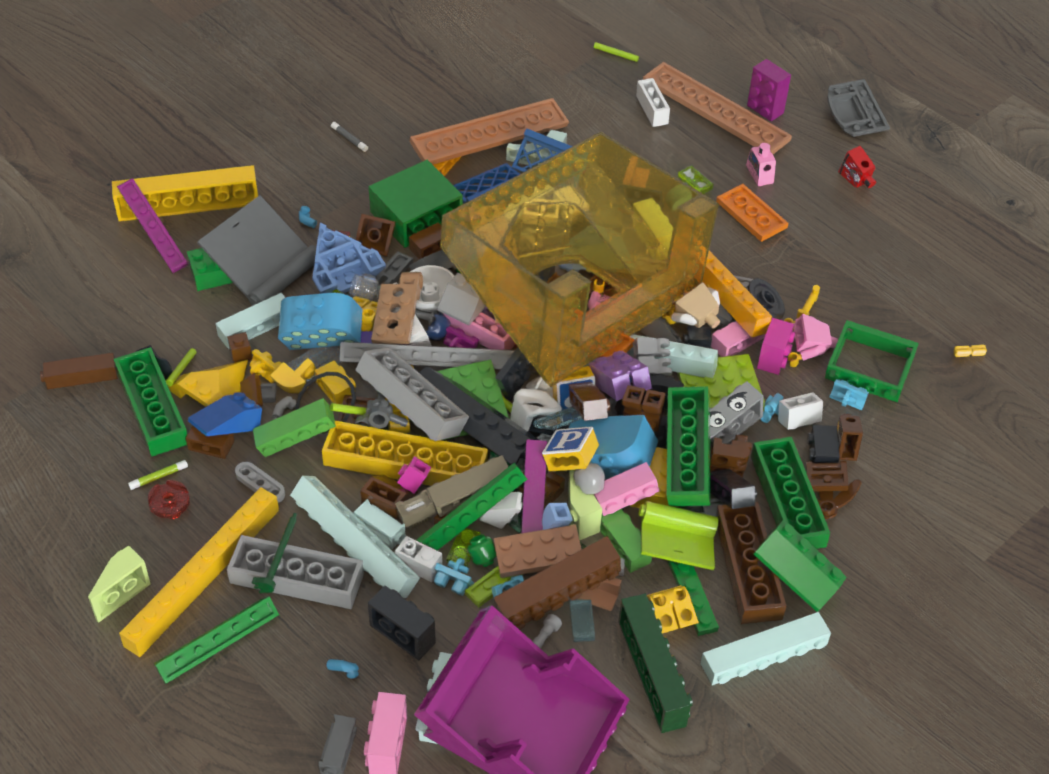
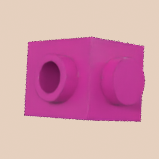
M414 456L408 465L404 463L398 474L401 476L397 483L405 490H409L414 494L427 477L431 467Z

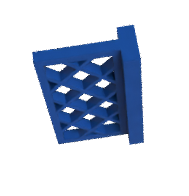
M526 128L524 139L512 168L561 188L567 187L563 179L572 175L574 179L572 187L576 189L591 155L588 152ZM527 141L534 144L535 150L526 152L525 146ZM545 148L549 149L551 155L542 159L539 151ZM537 152L540 160L531 164L528 156ZM560 154L564 155L566 162L557 165L554 157ZM527 158L528 166L523 168L517 166L520 159ZM552 158L555 167L546 170L544 161ZM576 160L582 162L578 170H572L571 162ZM541 163L544 171L537 174L534 172L533 166ZM568 164L571 173L562 176L559 168ZM557 169L560 177L554 180L550 179L548 172Z
M505 163L453 186L457 190L465 189V191H459L463 195V204L465 206L498 204L524 193L529 189L528 175L525 173L519 174L510 165Z

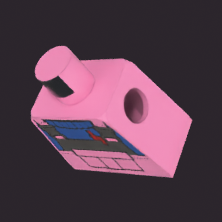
M761 143L760 146L751 148L746 166L757 186L773 184L776 160L770 151V145Z

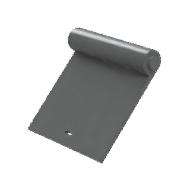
M261 195L197 242L244 293L252 306L279 294L312 268L315 263L317 248L314 245L307 247Z

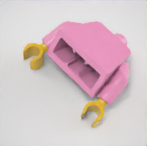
M802 314L796 321H793L791 318L784 320L794 324L797 352L801 353L791 352L788 355L790 367H796L801 359L804 361L812 357L821 356L829 347L833 349L836 347L838 338L830 335V329L826 323Z

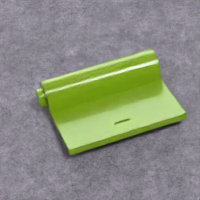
M645 501L644 504L640 505L638 515L641 516L642 555L714 570L713 538L718 527V517L650 501Z

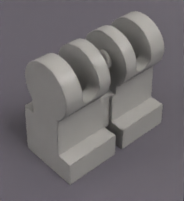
M637 337L633 342L634 358L648 366L649 375L658 376V374H662L664 377L672 375L671 368L663 367L670 365L671 359L662 358L670 355L669 349H662L670 346L669 339Z

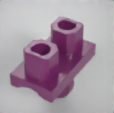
M447 327V335L443 342L445 345L459 348L478 347L479 339L475 336H467L464 330L460 328Z

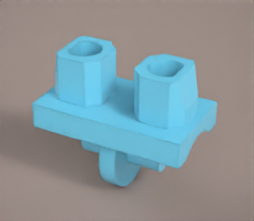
M836 379L830 398L842 402L844 407L849 405L862 410L869 392L862 387L852 386L847 381Z
M459 558L456 562L449 561L448 566L453 569L439 563L435 566L437 573L434 583L442 588H445L449 579L455 581L451 590L463 596L465 590L474 584L471 581V577L461 573L467 574L469 572V568L464 566L465 560Z

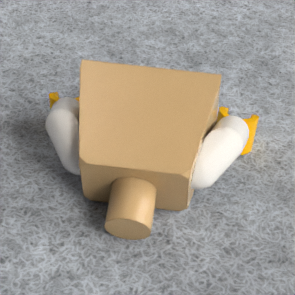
M702 282L676 302V312L670 310V316H664L667 323L674 324L680 322L694 325L697 328L707 323L711 328L717 327L720 323V320L716 317L720 305L718 291L710 288L709 284L705 285Z

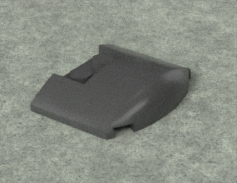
M865 79L829 86L827 100L831 114L846 133L855 137L890 129Z

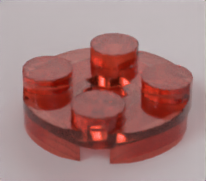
M174 480L166 481V484L155 485L148 494L150 511L162 518H179L190 503V496L186 486ZM170 497L173 498V500H172V501H169V502H166V500H164L165 498H166V499H169Z

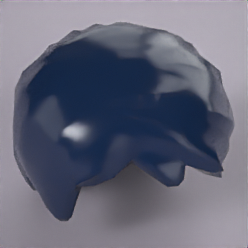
M439 312V314H434L436 319L428 327L429 330H425L428 338L431 340H441L446 337V329L451 324L449 319Z

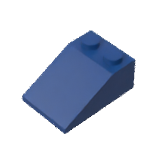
M236 392L233 395H226L188 417V422L206 437L248 432L260 426L262 408L255 401L245 396L244 393Z

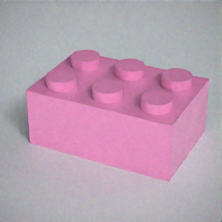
M379 692L377 701L373 700L372 714L374 716L373 721H369L368 725L369 742L366 741L364 746L365 766L369 767V774H398L407 722L406 695Z

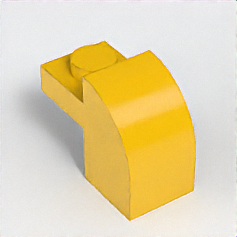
M309 358L295 371L283 362L270 376L273 382L285 392L300 393L306 384L305 380L310 379L314 375L316 367Z

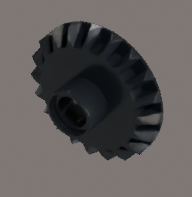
M756 278L749 282L747 288L754 298L772 315V318L781 319L785 313V306L777 290L763 279Z

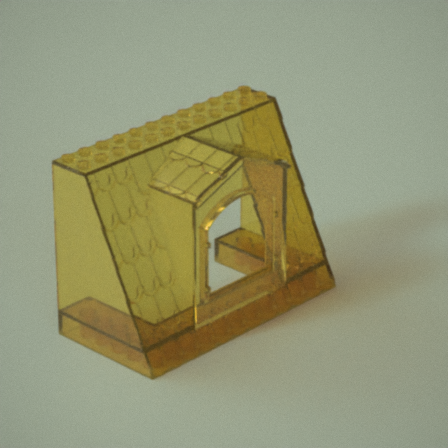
M599 132L442 216L440 247L450 261L455 264L468 284L473 287L507 334L511 336L527 360L532 363L545 383L551 388L625 340L621 333L631 336L675 308L678 300L702 283L719 203L606 134ZM580 264L586 268L587 272L594 273L615 287L618 293L586 312L591 284L589 279L574 269L549 284L535 275L546 268L556 265Z

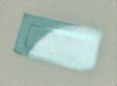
M591 600L570 601L573 642L595 641Z

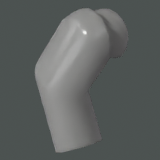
M286 396L279 401L274 408L272 419L281 417L286 407L293 409L296 405V400L292 399L291 396Z

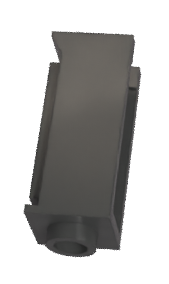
M334 714L335 723L331 724L321 761H319L321 774H344L357 732V727H354L356 718Z

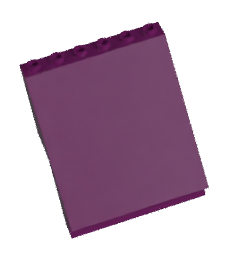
M491 605L479 611L414 715L428 726L423 736L489 774H590L597 766L598 757L606 749L610 735L617 729L616 724L620 717L625 714L626 706L630 699L574 648L548 656Z

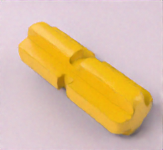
M966 345L955 346L953 352L955 357H968L969 355L984 356L987 349L985 345H971V347Z

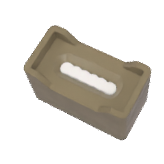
M426 489L418 496L404 502L399 501L395 504L402 523L409 530L428 520L432 521V516L436 514L434 502Z

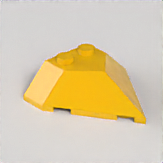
M248 360L180 375L171 387L168 386L170 392L179 398L187 394L207 407L226 395H233L236 392L241 393L240 382L245 379Z

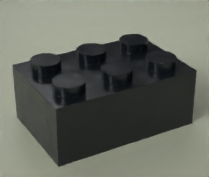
M384 586L368 602L370 626L418 661L435 645L434 618L429 613L419 610L412 601L402 598L396 590H391Z

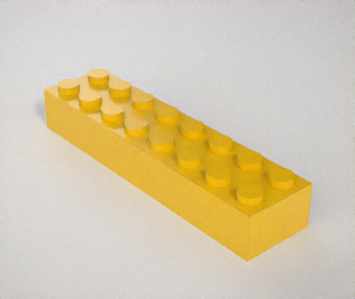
M254 165L134 179L158 217L245 207L258 197ZM128 180L112 181V195L118 221L137 219L117 188L118 185Z
M335 421L336 427L329 430L322 449L324 466L377 476L385 475L398 480L401 476L398 474L404 463L408 465L415 456L431 467L427 477L422 482V484L429 486L445 481L455 474H461L473 466H479L488 462V449L442 440L434 441L426 437Z

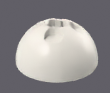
M435 265L421 266L410 271L421 272L423 275V287L420 299L416 303V309L425 312L438 311V306L447 284L454 277L453 273L446 268Z

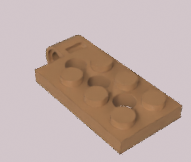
M402 272L399 284H381L371 338L372 343L410 344L416 303L420 299L423 287V275L421 272ZM399 291L403 292L399 297L394 296ZM400 307L398 312H391L393 308ZM392 323H397V324H398V325H397L395 328H393V329H390V328H389V326H390Z

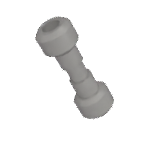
M547 615L539 635L532 641L540 649L552 632H557L561 627L562 622L557 615Z

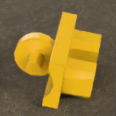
M258 349L252 350L253 358L249 365L251 367L250 373L262 375L270 383H274L270 375L282 363L280 361L274 363L271 354L267 351L261 353Z

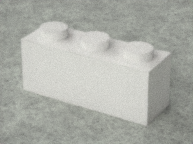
M654 79L639 80L636 97L653 127L668 124L670 108Z

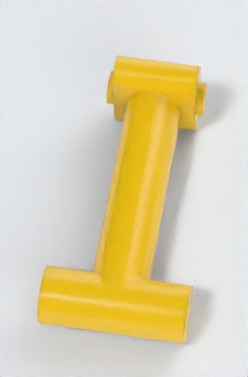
M818 285L813 286L802 309H798L796 318H799L802 314L809 316V311L819 295L820 287Z

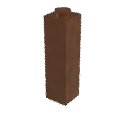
M114 353L44 362L43 371H40L41 381L46 383L48 390L116 380L118 377L114 363Z

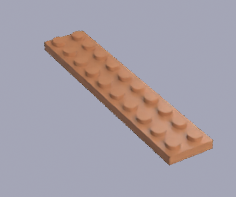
M665 62L643 76V80L653 78L661 93L754 147L760 146L761 143H767L770 145L771 153L775 154L791 141L792 135Z
M551 98L411 136L409 142L421 161L428 160L431 164H436L524 139L526 128L542 134L566 127L569 121L555 100Z

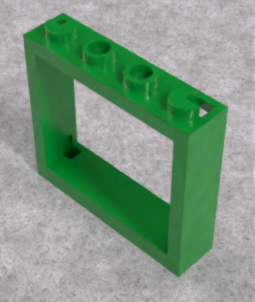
M846 320L827 366L825 379L834 382L836 379L844 380L852 386L866 389L870 394L898 402L919 343ZM846 339L907 358L898 385L896 386L836 366Z

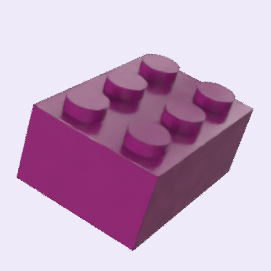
M768 59L754 66L747 106L769 121H773L782 115L785 110L791 74Z

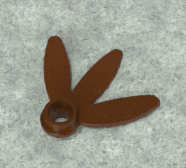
M856 479L851 482L848 491H841L834 499L833 491H819L820 500L817 498V501L825 519L835 517L838 513L837 509L846 505L854 498L861 486V480Z

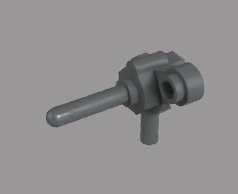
M378 392L377 399L367 402L366 413L357 417L354 424L380 429L386 427L389 421L406 427L408 420L393 414L392 406L385 400V396Z

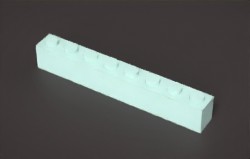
M302 475L291 493V496L296 500L295 503L299 507L304 508L308 512V516L321 525V529L329 533L334 538V542L347 551L348 556L353 559L363 560V570L369 572L377 584L383 587L387 586L391 590L394 589L402 598H407L420 577L315 476Z

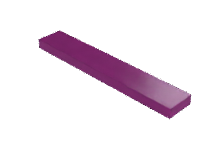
M131 178L118 185L119 192L172 274L186 267L188 262L134 179Z
M526 440L524 475L527 480L524 482L521 534L543 530L542 518L544 513L546 462L542 452L547 445V441Z

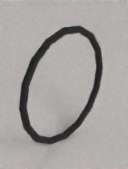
M325 372L316 375L304 385L298 394L295 409H299L301 397L307 387L319 378L338 376L344 379L351 388L352 400L350 406L355 405V388L349 378L339 372ZM347 413L340 422H346L351 414ZM327 430V431H325V432H322V433H320V434L328 433L329 430Z

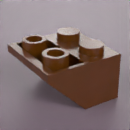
M385 475L371 476L360 490L361 504L368 499L371 505H375L395 520H398L399 515L395 504L399 501L404 502L415 497L418 491L413 494L398 484V481Z

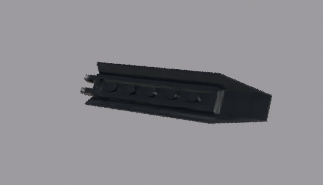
M428 366L419 372L469 416L462 430L498 456L502 455L510 465L513 463L517 465L520 458L525 459L526 440H539L457 382Z

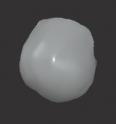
M589 463L586 469H575L573 476L575 485H578L584 494H595L604 489L605 476L600 465Z

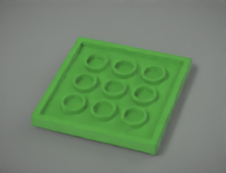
M491 359L437 371L462 385L508 417L500 387L495 379L496 374ZM462 430L460 435L455 437H460L469 434Z

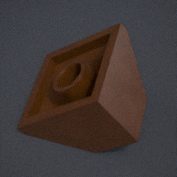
M361 213L355 240L362 241V246L370 250L373 248L380 255L388 257L396 222Z

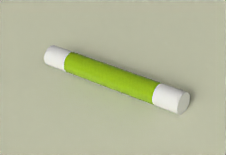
M183 460L128 483L129 488L133 490L188 467L187 462Z

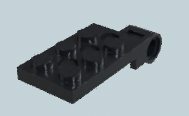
M539 322L530 330L495 377L503 396L509 401L513 399L516 392L520 390L525 381L530 378L536 366H539L542 361L537 359V354L549 336L551 326L547 322Z

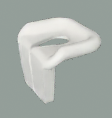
M520 389L514 395L511 420L528 431L533 417L537 415L558 416L562 413V407L545 391ZM528 403H539L544 407L529 405Z

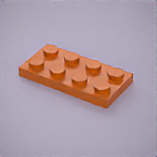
M744 184L717 196L716 202L761 242L788 228V222Z

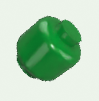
M484 534L473 537L467 547L473 563L483 567L493 564V559L496 558V550L491 537Z

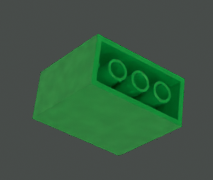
M428 160L368 186L370 212L376 217L396 222L393 237L404 248L409 246V236L436 223H439L446 229L463 220V195Z

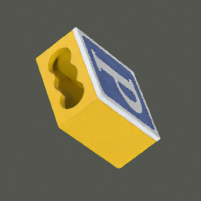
M590 366L552 372L553 398L562 407V411L578 413L570 404L569 384L592 381L595 385V376Z
M593 427L555 430L542 454L549 471L586 469L599 443Z

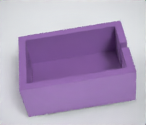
M624 351L614 352L609 357H599L594 362L589 363L595 376V386L616 401L623 399L626 388L630 385L629 377L632 378L633 386L644 388L645 391L652 389L648 366Z

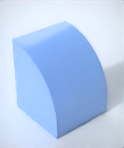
M549 503L546 506L542 518L543 530L569 526L573 519L567 503Z

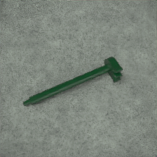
M293 513L292 517L289 518L266 578L253 577L251 583L255 584L254 588L259 589V593H272L275 589L276 583L273 581V578L296 523L297 513Z

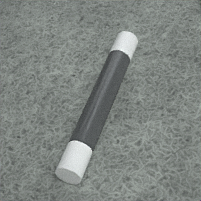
M332 122L331 127L362 151L366 152L368 150L366 144L336 122Z

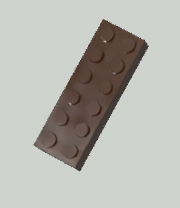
M755 502V506L731 509L727 505H718L716 517H718L717 530L741 624L783 620L787 606L779 577L754 555V552L767 537L759 503Z
M608 536L493 597L496 608L514 626L521 630L531 620L537 621L545 615L544 613L561 608L564 602L570 599L571 601L578 599L584 591L596 589L606 579L612 580L616 578L619 572H621L620 556Z

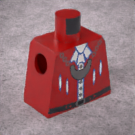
M858 146L847 151L838 173L857 188L864 184L868 188H872L876 184V180L872 177L875 165L863 148Z

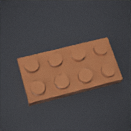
M576 524L494 538L501 578L543 571L582 550Z

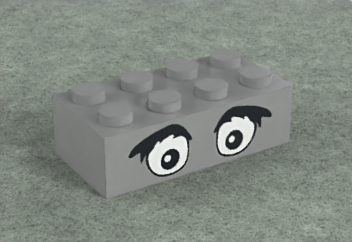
M747 381L743 385L737 386L730 395L723 397L716 406L710 408V453L714 438H720L722 443L729 444L735 439V435L742 434L763 417V395Z

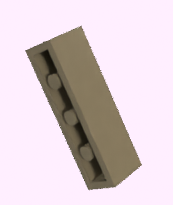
M501 455L497 458H492L486 463L473 466L461 474H455L451 478L437 482L427 488L439 518L451 513L507 469L508 465L504 457Z

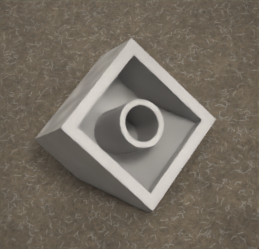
M457 273L447 284L439 303L438 311L470 325L489 304L490 287Z

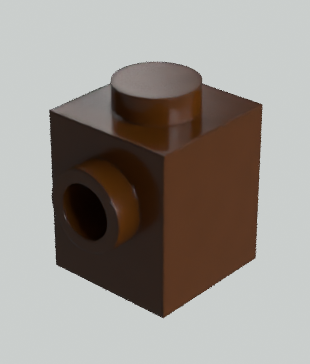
M246 332L227 336L233 363L244 360L252 361L251 347Z

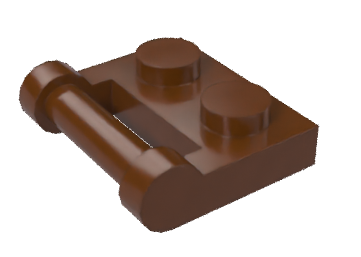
M806 461V473L813 491H848L846 461H840V463H812V461Z

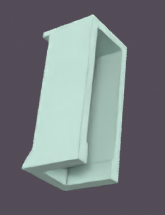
M368 499L354 511V514L389 548L393 549L397 544H401L406 537L405 524L401 525L400 522L375 505H371Z

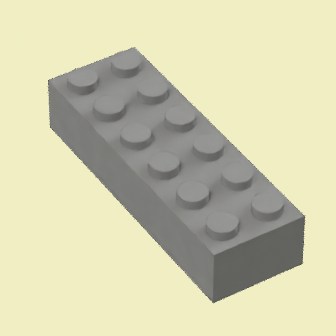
M390 347L364 351L356 371L364 380L374 386L377 392L383 394L388 402L394 404L403 415L410 418L415 426L421 428L434 441L460 435L469 418L465 412Z
M241 535L227 568L229 582L235 585L254 588L255 584L251 583L253 577L266 578L279 543ZM287 545L273 578V581L276 583L273 593L352 609L364 576L363 560Z

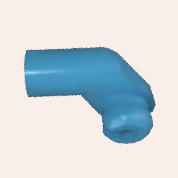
M302 206L298 213L299 221L311 228H315L317 220L310 218V208Z
M329 659L327 661L328 670L347 672L346 675L350 679L356 678L359 675V667L355 663L337 659Z

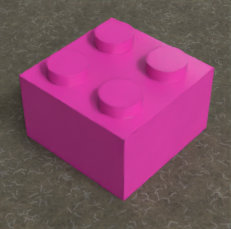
M772 318L762 343L757 369L779 375L781 368L785 369L788 360L786 356L791 353L793 345L790 343H793L796 333L793 332V323Z

